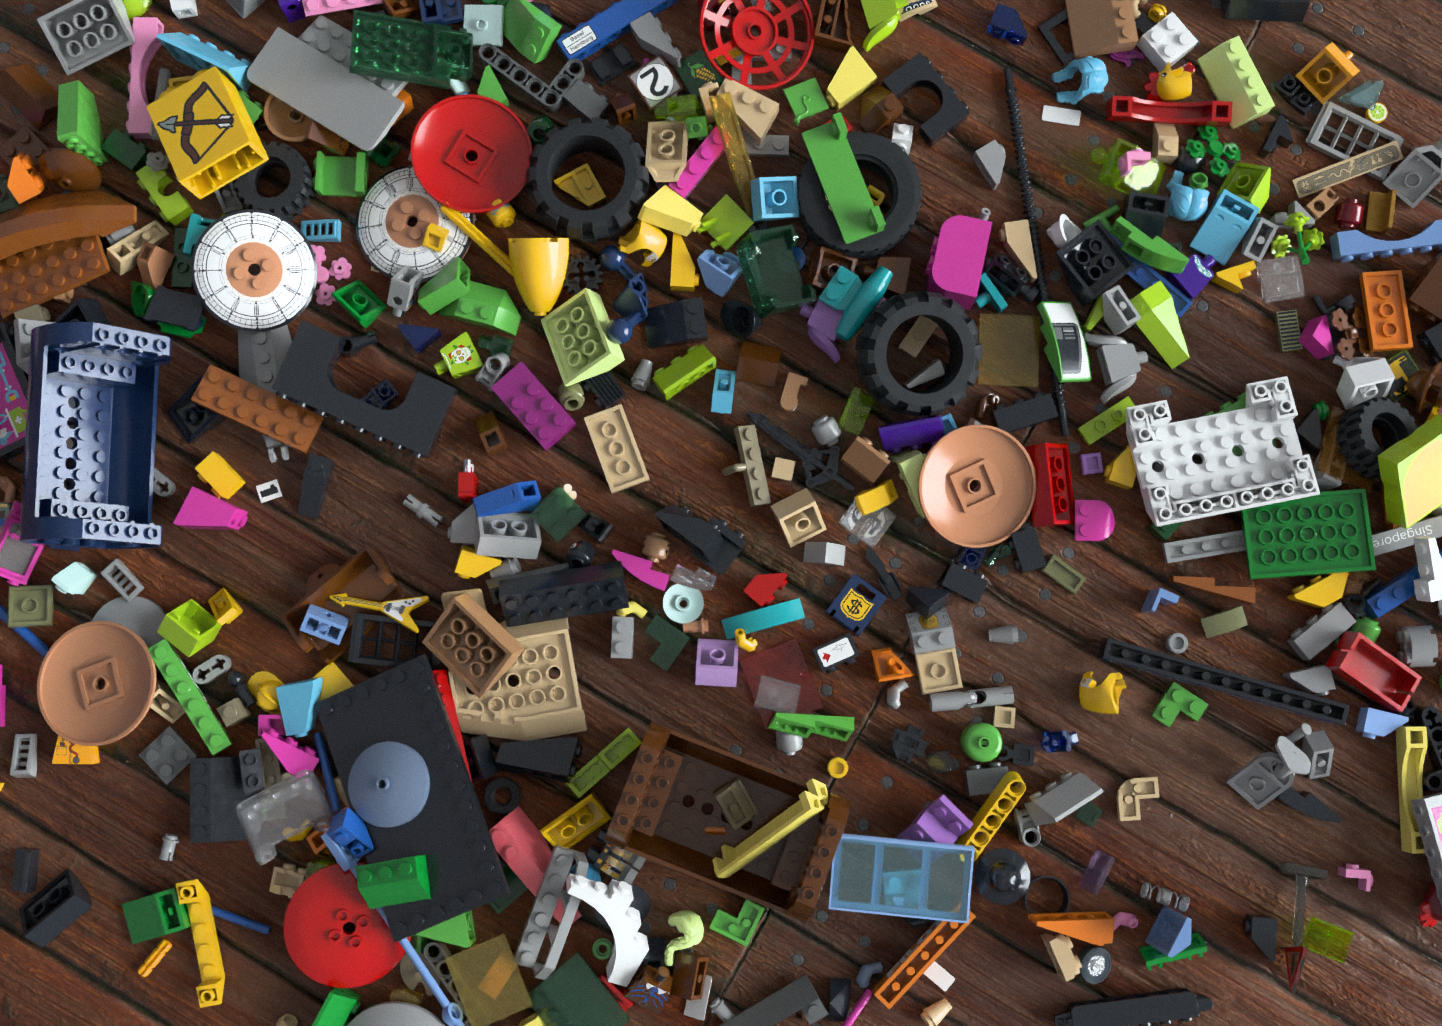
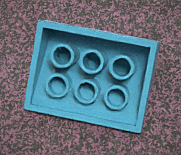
M181 32L157 34L156 38L176 61L198 71L216 66L238 90L242 89L247 93L251 85L247 78V71L252 64L248 60L243 58L241 60L236 59L235 55L229 51H219L212 43L206 42L205 44L200 42L198 37L190 33L189 35Z

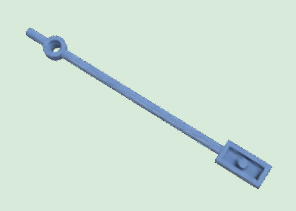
M328 831L321 835L325 845L329 848L343 871L345 872L350 869L357 879L355 867L358 866L357 862L360 858L357 859L327 835ZM383 907L376 908L389 927ZM408 939L399 941L443 1007V1021L449 1026H465L462 1021L463 1012L460 1006L449 1002Z

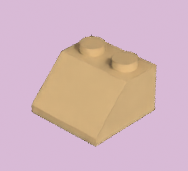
M807 488L770 506L791 548L827 530L816 501Z

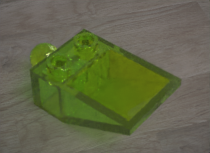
M1118 138L1110 146L1108 154L1102 148H1096L1091 152L1093 163L1102 164L1104 162L1098 182L1127 194L1130 191L1157 194L1166 166L1152 156L1151 160L1144 166H1132V171L1125 177L1120 176V170H1118L1119 158L1127 151L1141 149L1137 145Z

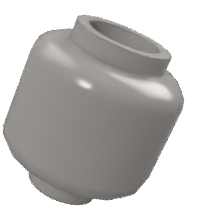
M824 415L813 422L812 432L820 445L827 444L832 446L839 441L838 437L841 435V429L834 417Z
M776 731V747L784 755H794L796 751L801 750L803 737Z

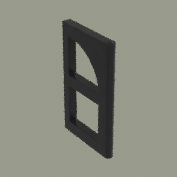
M1066 9L1037 26L1038 31L1062 66L1073 60L1074 54L1072 51L1067 55L1050 30L1068 20Z

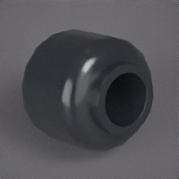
M575 541L566 554V561L572 569L590 566L595 557V549L586 541Z

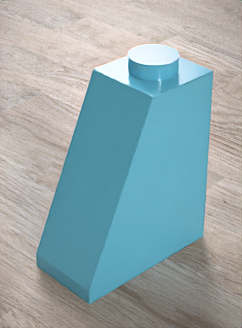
M322 677L287 683L276 687L286 736L295 735V738L308 735L307 731L315 728L317 717L315 703L320 701L323 684Z

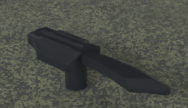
M867 546L866 559L880 574L879 583L886 595L890 596L893 600L898 599L902 596L901 584L893 572H887L879 556Z

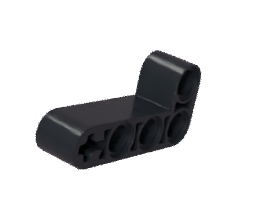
M1421 706L1416 708L1413 713L1415 715L1414 721L1416 726H1425L1427 729V753L1433 769L1423 772L1422 789L1435 792L1441 791L1442 759L1440 758V752L1442 751V717L1435 707ZM1433 731L1437 733L1435 740L1432 738ZM1430 777L1434 780L1432 786L1429 785Z

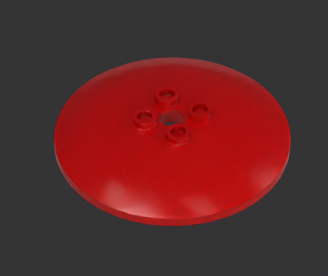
M463 94L452 96L432 106L421 117L415 127L411 141L412 167L423 189L441 205L462 213H486L511 202L526 184V170L530 166L529 157L532 153L531 140L521 120L504 104L481 95ZM473 152L477 155V159L469 161L466 158V154ZM501 199L502 203L495 206L492 205L494 200Z
M358 861V862H357V865H358V866H362V865H367V864H368L367 862H361V861ZM338 863L325 866L307 877L295 890L288 903L283 929L286 948L296 966L305 975L318 983L335 988H354L367 985L389 973L405 954L400 943H394L390 928L377 909H370L358 890L357 879L351 870L348 869L344 872ZM347 922H352L355 925V929L352 932H346L343 930V925Z

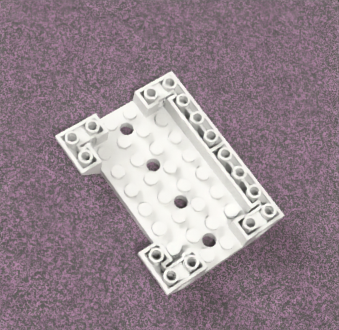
M1287 376L1246 384L1244 409L1169 423L1172 418L1167 400L1126 408L1127 439L1146 512L1156 527L1320 494L1310 455L1302 454L1293 419L1298 413ZM1279 439L1282 447L1279 449L1275 448L1272 440ZM1239 447L1242 450V455L1235 456L1232 448ZM1195 454L1199 455L1202 458V463L1195 464L1192 461V456ZM1152 463H1160L1162 471L1155 472L1152 469Z

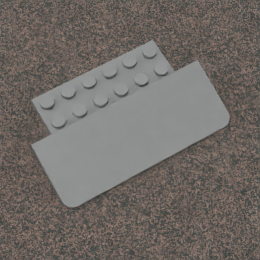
M321 14L299 38L277 27L247 71V78L251 83L365 151L375 148L405 108V104L396 96L416 75L413 68Z

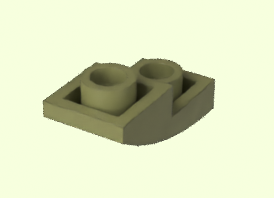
M1242 605L1201 617L1206 638L1221 635L1248 625Z

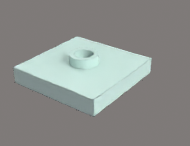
M465 5L463 45L482 46L485 43H490L495 47H502L504 6Z

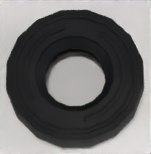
M496 778L484 790L485 805L495 814L505 815L512 812L518 807L521 800L520 788L510 778ZM499 788H505L510 792V799L505 804H500L495 800V792Z

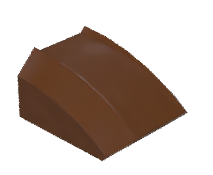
M824 246L815 248L810 257L805 279L806 287L823 292L840 266L858 275V259L842 255Z

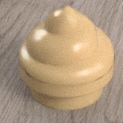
M285 1014L278 1019L276 1026H298V1020L291 1014Z

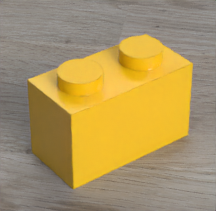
M213 451L195 467L199 472L197 476L205 484L209 483L213 487L211 491L218 498L229 499L246 483L218 453Z

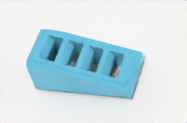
M339 219L301 221V232L309 242H341L342 223ZM307 226H310V236H306ZM315 226H318L317 235H314ZM322 227H325V235H322ZM329 227H332V234L329 235Z

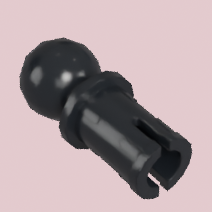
M232 671L227 676V682L230 686L236 687L234 694L239 696L245 708H249L257 702V699L250 691L249 684H243V675L238 671Z

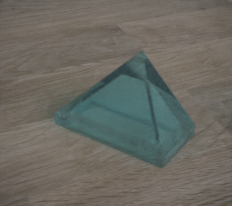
M1383 79L1369 80L1339 97L1338 100L1341 103L1374 110L1384 84Z

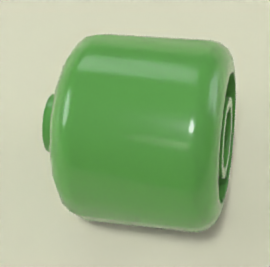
M982 722L971 723L964 728L960 736L961 750L974 761H991L998 756L1002 748L1001 734L991 724Z

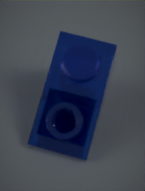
M998 3L986 32L990 33L993 37L1004 38L1011 44L1023 46L1028 34L1017 10Z

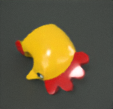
M1167 62L1165 68L1159 73L1150 72L1148 74L1150 81L1144 83L1143 86L1145 90L1149 91L1146 94V98L1150 101L1163 102L1180 100L1190 96L1192 92L1191 74L1195 71V66L1189 62L1178 69L1171 70L1170 62Z

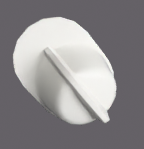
M1065 214L1060 215L1059 221L1047 229L1048 236L1059 248H1062L1082 232Z

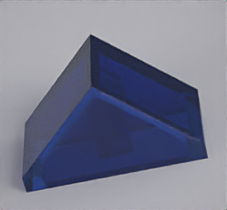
M398 324V329L418 354L442 335L438 328Z

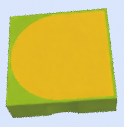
M1440 414L1417 428L1407 438L1398 441L1378 455L1380 475L1384 485L1387 520L1405 529H1408L1442 505V415Z

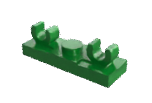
M1199 933L1191 934V945L1172 958L1151 945L1139 948V954L1149 971L1152 970L1151 966L1158 964L1159 968H1162L1165 962L1168 963L1183 958L1192 960V955L1198 954L1199 957H1202L1203 952H1207V946Z

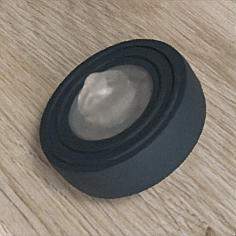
M1093 944L1087 945L1077 955L1082 965V968H1079L1080 973L1078 976L1087 983L1097 984L1108 976L1112 962L1110 954L1103 947Z

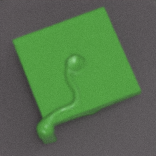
M816 78L783 90L795 115L793 120L795 127L799 126L801 119L812 117L816 113L829 109Z

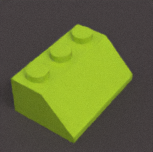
M703 344L700 346L694 345L687 351V355L682 358L681 356L676 357L670 362L672 365L666 369L662 367L654 373L653 382L666 401L716 368L715 357Z

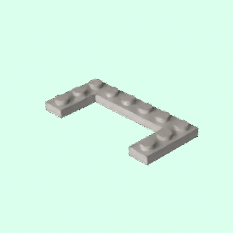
M775 44L769 51L774 61H777L782 55L785 47ZM792 50L784 62H791ZM744 54L737 56L734 60L742 64ZM762 56L752 57L750 67H752V61L765 60ZM732 66V78L739 81L741 70ZM751 73L748 75L747 84H751ZM730 116V137L732 139L729 144V155L789 156L788 135H766L759 146L756 140L749 133H746L743 127Z

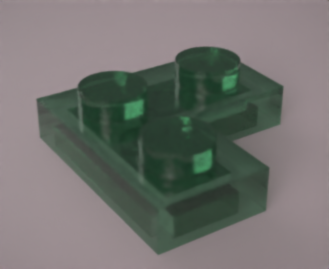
M657 614L645 630V632L661 642L650 660L665 671H668L690 637Z

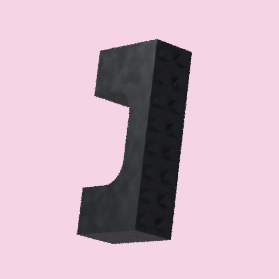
M302 320L271 388L276 390L275 395L291 401V398L296 399L295 404L310 409L311 406L315 407L314 412L325 417H329L331 414L335 416L334 421L346 426L351 423L354 425L352 429L367 434L368 431L372 432V437L382 442H386L388 439L392 441L391 446L403 451L405 448L411 450L410 454L422 459L424 456L429 457L458 390L417 372L405 401L399 407L392 410L379 409L342 393L334 383L333 370L346 341L337 335Z

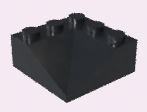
M674 504L654 514L664 529L710 563L725 545L723 535L715 523L710 520L707 523L699 517L693 518L690 515L691 511L683 505L678 507Z

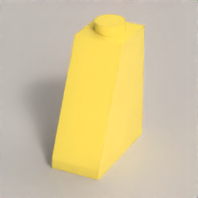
M854 46L847 52L827 88L826 101L831 107L834 106L837 111L876 83L877 76Z
M664 185L643 204L637 218L687 237L692 231L696 232L701 226L702 222H700L703 213L667 185Z

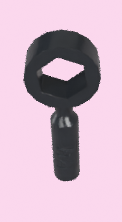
M1375 578L1361 591L1360 595L1356 593L1346 595L1343 606L1352 614L1363 612L1366 606L1365 597L1372 594L1382 584L1381 580ZM1351 601L1357 602V603H1359L1360 605H1359V606L1351 605L1349 602H1351Z

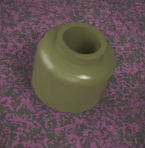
M562 383L559 386L558 398L562 408L572 411L579 409L584 404V390L580 383L565 386Z

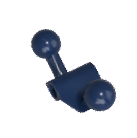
M609 245L601 251L600 263L609 271L617 270L628 281V284L613 302L614 310L622 318L613 319L608 324L607 336L615 344H624L632 337V328L642 323L648 315L647 285L645 284L643 274L639 273L636 275L625 263L624 252L620 251L618 246Z

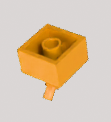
M1332 42L1295 76L1324 104L1360 70L1349 60L1353 57V53L1348 50L1343 54Z

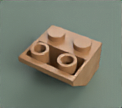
M858 436L840 461L872 485L891 461L884 451L874 449L870 440Z

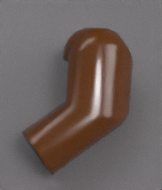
M990 393L980 398L977 403L975 418L985 419L986 410L999 403V396Z

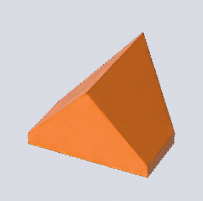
M891 647L871 650L876 682L916 676L892 651Z

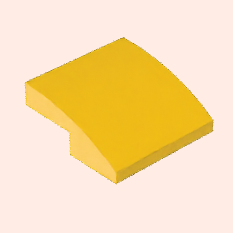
M334 662L324 667L313 677L323 678L320 701L354 686Z

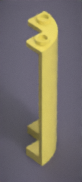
M814 779L809 780L806 783L809 792H802L799 795L800 800L735 848L726 844L721 846L723 859L715 857L712 860L717 877L728 878L822 811L825 808L824 806L828 804L826 785Z

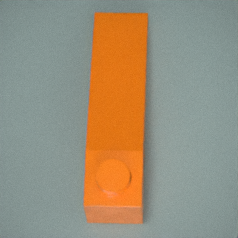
M1105 911L1028 914V918L1036 926L1086 941L1096 946L1113 943L1115 919Z

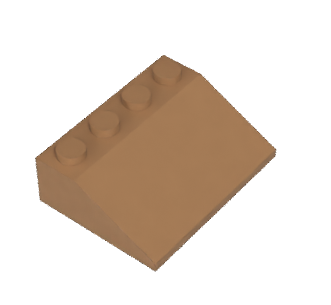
M1065 0L1074 58L1132 51L1138 43L1132 0Z
M468 593L456 596L451 600L422 642L478 698L484 696L515 663L525 649Z

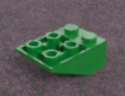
M176 887L122 904L132 944L171 934L191 926L187 904H179Z

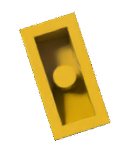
M462 545L455 565V573H458L459 577L465 579L470 577L476 578L501 565L502 559L496 556L476 555L474 548Z

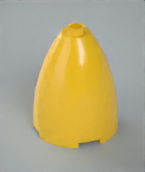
M508 238L510 264L518 291L530 312H534V316H546V312H550L555 305L565 280L569 257V238Z

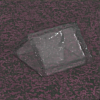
M762 675L753 706L777 713L795 714L801 685Z

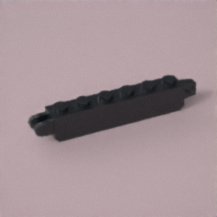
M1177 988L1070 1002L1067 1006V1011L1054 1014L1053 1019L1055 1026H1151V1023L1154 1022L1170 1024L1172 1020L1177 1019L1183 1022L1192 1021L1193 1017H1199V1012L1211 1010L1214 1003L1205 995H1195L1187 988Z

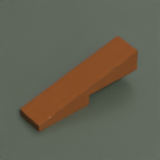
M1168 577V582L1248 605L1255 604L1256 587L1215 586V578Z

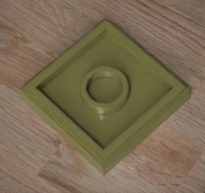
M54 586L9 587L8 627L53 626Z

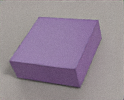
M1101 452L1079 455L1082 475L1103 473Z

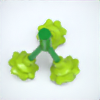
M1303 212L1292 213L1285 220L1284 225L1294 228L1299 247L1297 249L1292 248L1289 245L1291 240L1286 234L1282 236L1277 235L1276 239L1271 241V253L1274 254L1275 258H1278L1279 256L1284 257L1286 252H1293L1299 255L1303 265H1307L1310 260L1306 251L1319 250L1321 248V245L1325 243L1323 233L1318 232L1316 228L1303 231L1302 226L1308 222L1310 217H1305Z

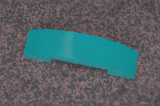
M800 598L721 621L726 639L728 640L735 638V630L739 628L744 629L746 635L803 619L805 615Z

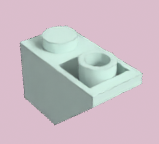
M73 562L56 574L51 581L57 584L55 588L64 594H84L98 577V574L84 563Z

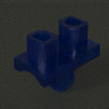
M1067 730L1044 732V736L1041 739V747L1048 753L1071 751L1072 745L1079 744L1076 731L1069 733Z

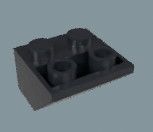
M1130 191L1124 198L1121 217L1153 240L1156 236L1160 237L1168 215L1170 197Z

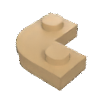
M1157 776L1130 778L1120 785L1116 795L1118 821L1141 820L1139 799L1160 798Z

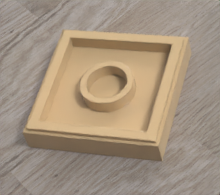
M955 647L914 654L922 695L963 688Z

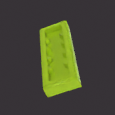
M1128 396L1077 430L1089 446L1125 423L1126 408L1135 405Z

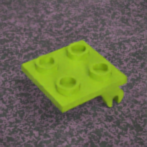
M726 194L700 220L702 224L697 229V232L700 234L703 231H707L715 239L714 242H711L710 246L714 248L721 245L727 251L754 222Z

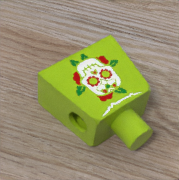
M464 332L440 350L444 360L434 364L438 375L450 371L454 378H460L479 372L484 364L469 334Z

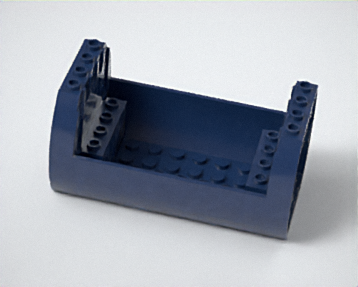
M95 322L53 323L31 330L19 542L93 549H145L162 546L163 525H154L151 522L159 366L166 365L171 361L170 337ZM70 397L75 401L74 408H71L68 404ZM69 418L74 421L72 429L67 425ZM68 438H70L73 441V447L71 449H69L66 445V441ZM67 458L70 459L72 462L71 469H68L65 466V461ZM66 479H68L71 482V487L69 490H67L64 486V481Z

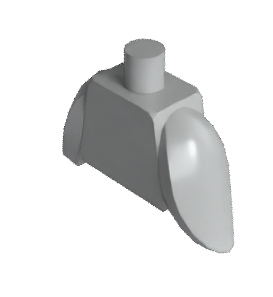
M1084 333L1086 344L1098 348L1096 353L1105 386H1109L1100 396L1101 401L1105 405L1112 397L1133 385L1137 378V373L1141 371L1140 364L1148 362V355L1146 351L1136 352L1134 345L1128 344L1121 337Z

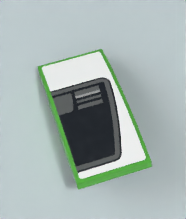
M1040 302L1037 308L1044 320V324L1040 329L1048 343L1044 351L1059 382H1089L1091 380V371L1086 342L1072 303Z

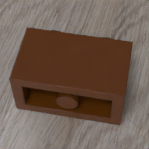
M691 951L677 952V956L674 959L675 967L670 994L690 1001L702 999L709 957Z

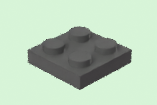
M169 726L139 754L166 785L170 784L190 765L191 758L200 756L173 726Z

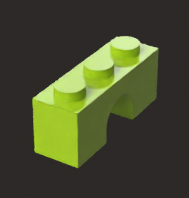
M146 165L136 172L139 177L138 184L144 191L148 190L150 193L148 198L155 207H160L162 211L159 214L166 222L170 221L176 226L191 216V213H195L185 197L178 191L170 196H164L165 187L173 181L165 169L155 172Z

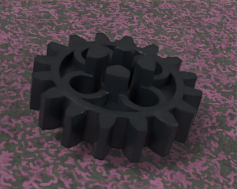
M578 254V259L576 260L570 257L571 263L567 265L563 288H568L567 292L569 295L573 292L576 295L583 290L580 288V272L577 268L578 265L583 264L586 288L599 292L598 284H603V280L600 278L604 276L603 272L600 271L602 269L601 265H596L597 261L595 258L589 261V255L582 259L581 255ZM590 273H595V277L590 278ZM574 275V280H569V276Z

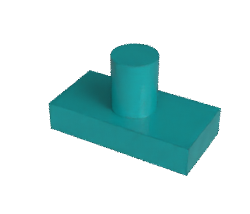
M983 273L979 283L982 293L976 297L974 304L980 309L990 302L999 314L1006 309L1008 304L986 273Z

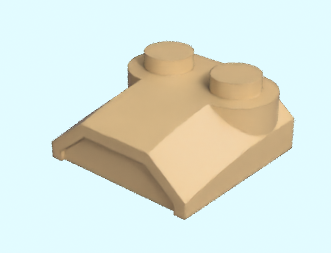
M1046 933L1041 934L1057 974L1066 982L1074 979L1075 975L1080 973L1079 968H1082V965L1077 955L1074 956L1071 951L1073 944L1069 936H1064L1063 934L1056 936Z

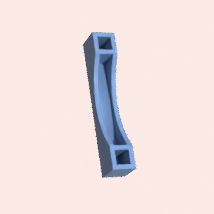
M1435 220L1418 235L1399 241L1375 239L1358 230L1337 232L1329 238L1333 261L1341 260L1344 263L1353 261L1354 258L1368 260L1377 255H1380V258L1393 256V253L1408 255L1418 250L1420 253H1426L1434 248H1439V251H1442V220Z

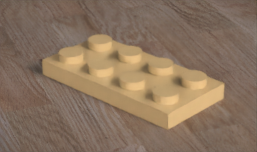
M622 404L584 417L612 494L650 480Z

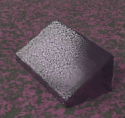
M1096 849L1079 886L1098 895L1115 861V857Z

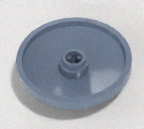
M386 741L368 747L354 762L348 780L350 801L357 814L374 826L386 828L401 826L414 819L424 807L430 790V776L424 759L415 749L400 742Z

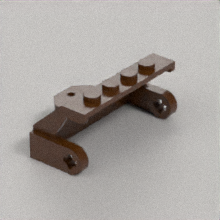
M366 545L342 566L338 564H324L308 578L305 589L307 595L280 617L302 650L308 653L315 647L323 660L330 665L350 648L354 612L385 615L378 610L350 605L341 607L330 600V595L346 593L348 597L380 603L407 599L408 597L395 581V578L378 554ZM310 604L350 618L339 645L300 631ZM365 621L364 636L376 627L379 622Z

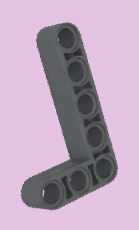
M485 43L479 48V56L485 67L490 65L493 73L549 113L558 112L565 104L563 98L565 93L578 79L583 81L585 77L583 63L579 59H571L548 86L494 45ZM487 53H492V54H493L492 57H490V58H485V55H486ZM504 64L509 65L505 70L500 69ZM574 68L580 69L576 74L571 73V70ZM518 76L525 77L522 81H516ZM563 83L568 84V87L565 89L559 88ZM535 87L540 88V91L536 93L531 92ZM549 99H556L554 104L547 103Z
M438 940L430 941L424 948V956L467 1017L463 1021L465 1026H490L494 1019L493 1012L445 943ZM430 946H437L439 948V955H433L430 951ZM442 963H449L451 965V972H445L442 969ZM460 980L463 982L464 988L457 989L454 986V981ZM466 998H473L476 1005L474 1007L468 1006ZM485 1015L488 1023H480L478 1016Z

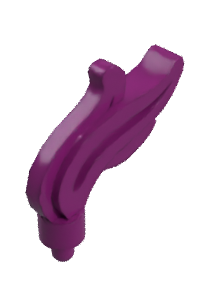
M1136 47L1132 51L1109 54L1112 60L1124 63L1126 68L1130 67L1131 60H1144V55L1136 51Z

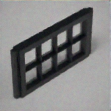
M354 612L348 662L396 667L407 662V660H398L399 644L413 646L411 660L416 658L417 646H426L418 642L419 632H414L413 642L400 640L402 625L386 615ZM412 618L418 630H420V627L432 628L437 622ZM365 621L379 622L377 638L364 636ZM383 623L397 624L395 640L382 638ZM363 640L376 642L374 657L361 655ZM381 642L394 644L393 659L379 657ZM430 651L429 663L432 671L440 670L441 660Z

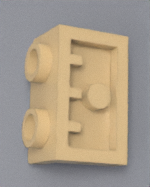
M708 82L698 89L700 101L709 124L715 122L714 114H717L715 101H717L719 85L718 82Z

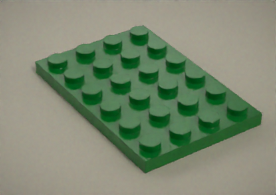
M1365 489L1320 492L1319 495L1240 510L1249 580L1376 570Z

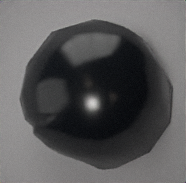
M1187 144L1178 148V157L1172 162L1175 170L1181 171L1184 175L1196 173L1205 164V156L1203 158H1192L1189 152L1185 149Z

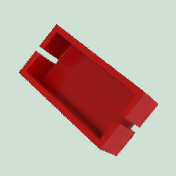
M1345 631L1336 646L1339 650L1333 651L1325 666L1385 709L1403 712L1411 696L1409 694L1396 693V691L1414 693L1422 677L1360 632Z

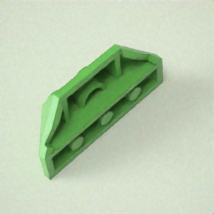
M470 281L467 294L440 309L438 314L516 336L521 316L506 290Z

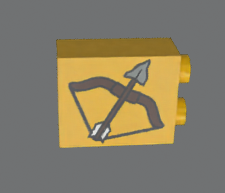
M216 66L198 71L190 81L176 89L162 92L156 101L146 106L178 181L199 199L206 197L269 160L236 86Z

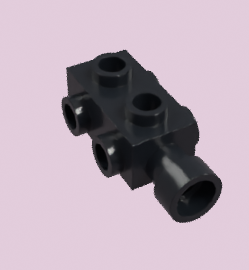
M998 253L994 259L989 257L983 265L986 268L983 273H986L993 284L996 283L1001 287V292L1004 295L1015 297L1018 293L1024 297L1023 300L1030 304L1039 293L1036 288H1031L1026 284L1030 278L1021 268H1017L1006 256Z

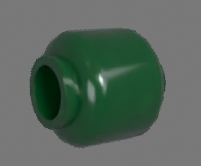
M545 116L535 117L527 128L530 140L535 144L541 145L545 140L543 135L552 129L554 125Z

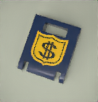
M853 573L825 613L829 615L833 609L836 610L832 618L851 632L858 626L859 629L855 635L859 637L887 597ZM859 583L876 594L872 600H869L856 590Z

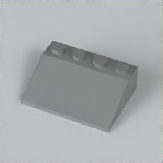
M73 0L37 19L67 76L136 43L122 0Z

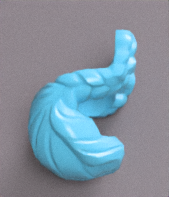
M1087 56L1072 60L1063 70L1053 73L1052 81L1054 83H1061L1073 78L1074 73L1078 69L1082 73V83L1079 90L1057 92V102H1071L1070 104L1075 105L1088 94L1104 92V87L1108 82V74L1104 62L1098 58Z
M1175 170L1170 182L1166 185V188L1171 193L1168 215L1182 221H1196L1207 210L1209 191L1182 186L1184 173Z

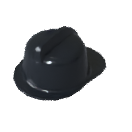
M728 300L721 308L720 318L722 324L727 330L740 337L750 336L759 326L763 325V322L760 321L759 312L740 301Z

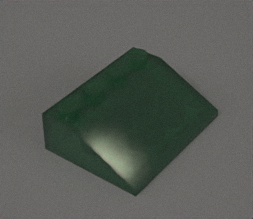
M578 952L554 970L546 980L540 981L525 995V999L546 1026H623L630 1020Z

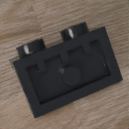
M248 748L239 751L238 757L243 793L265 790L260 748Z

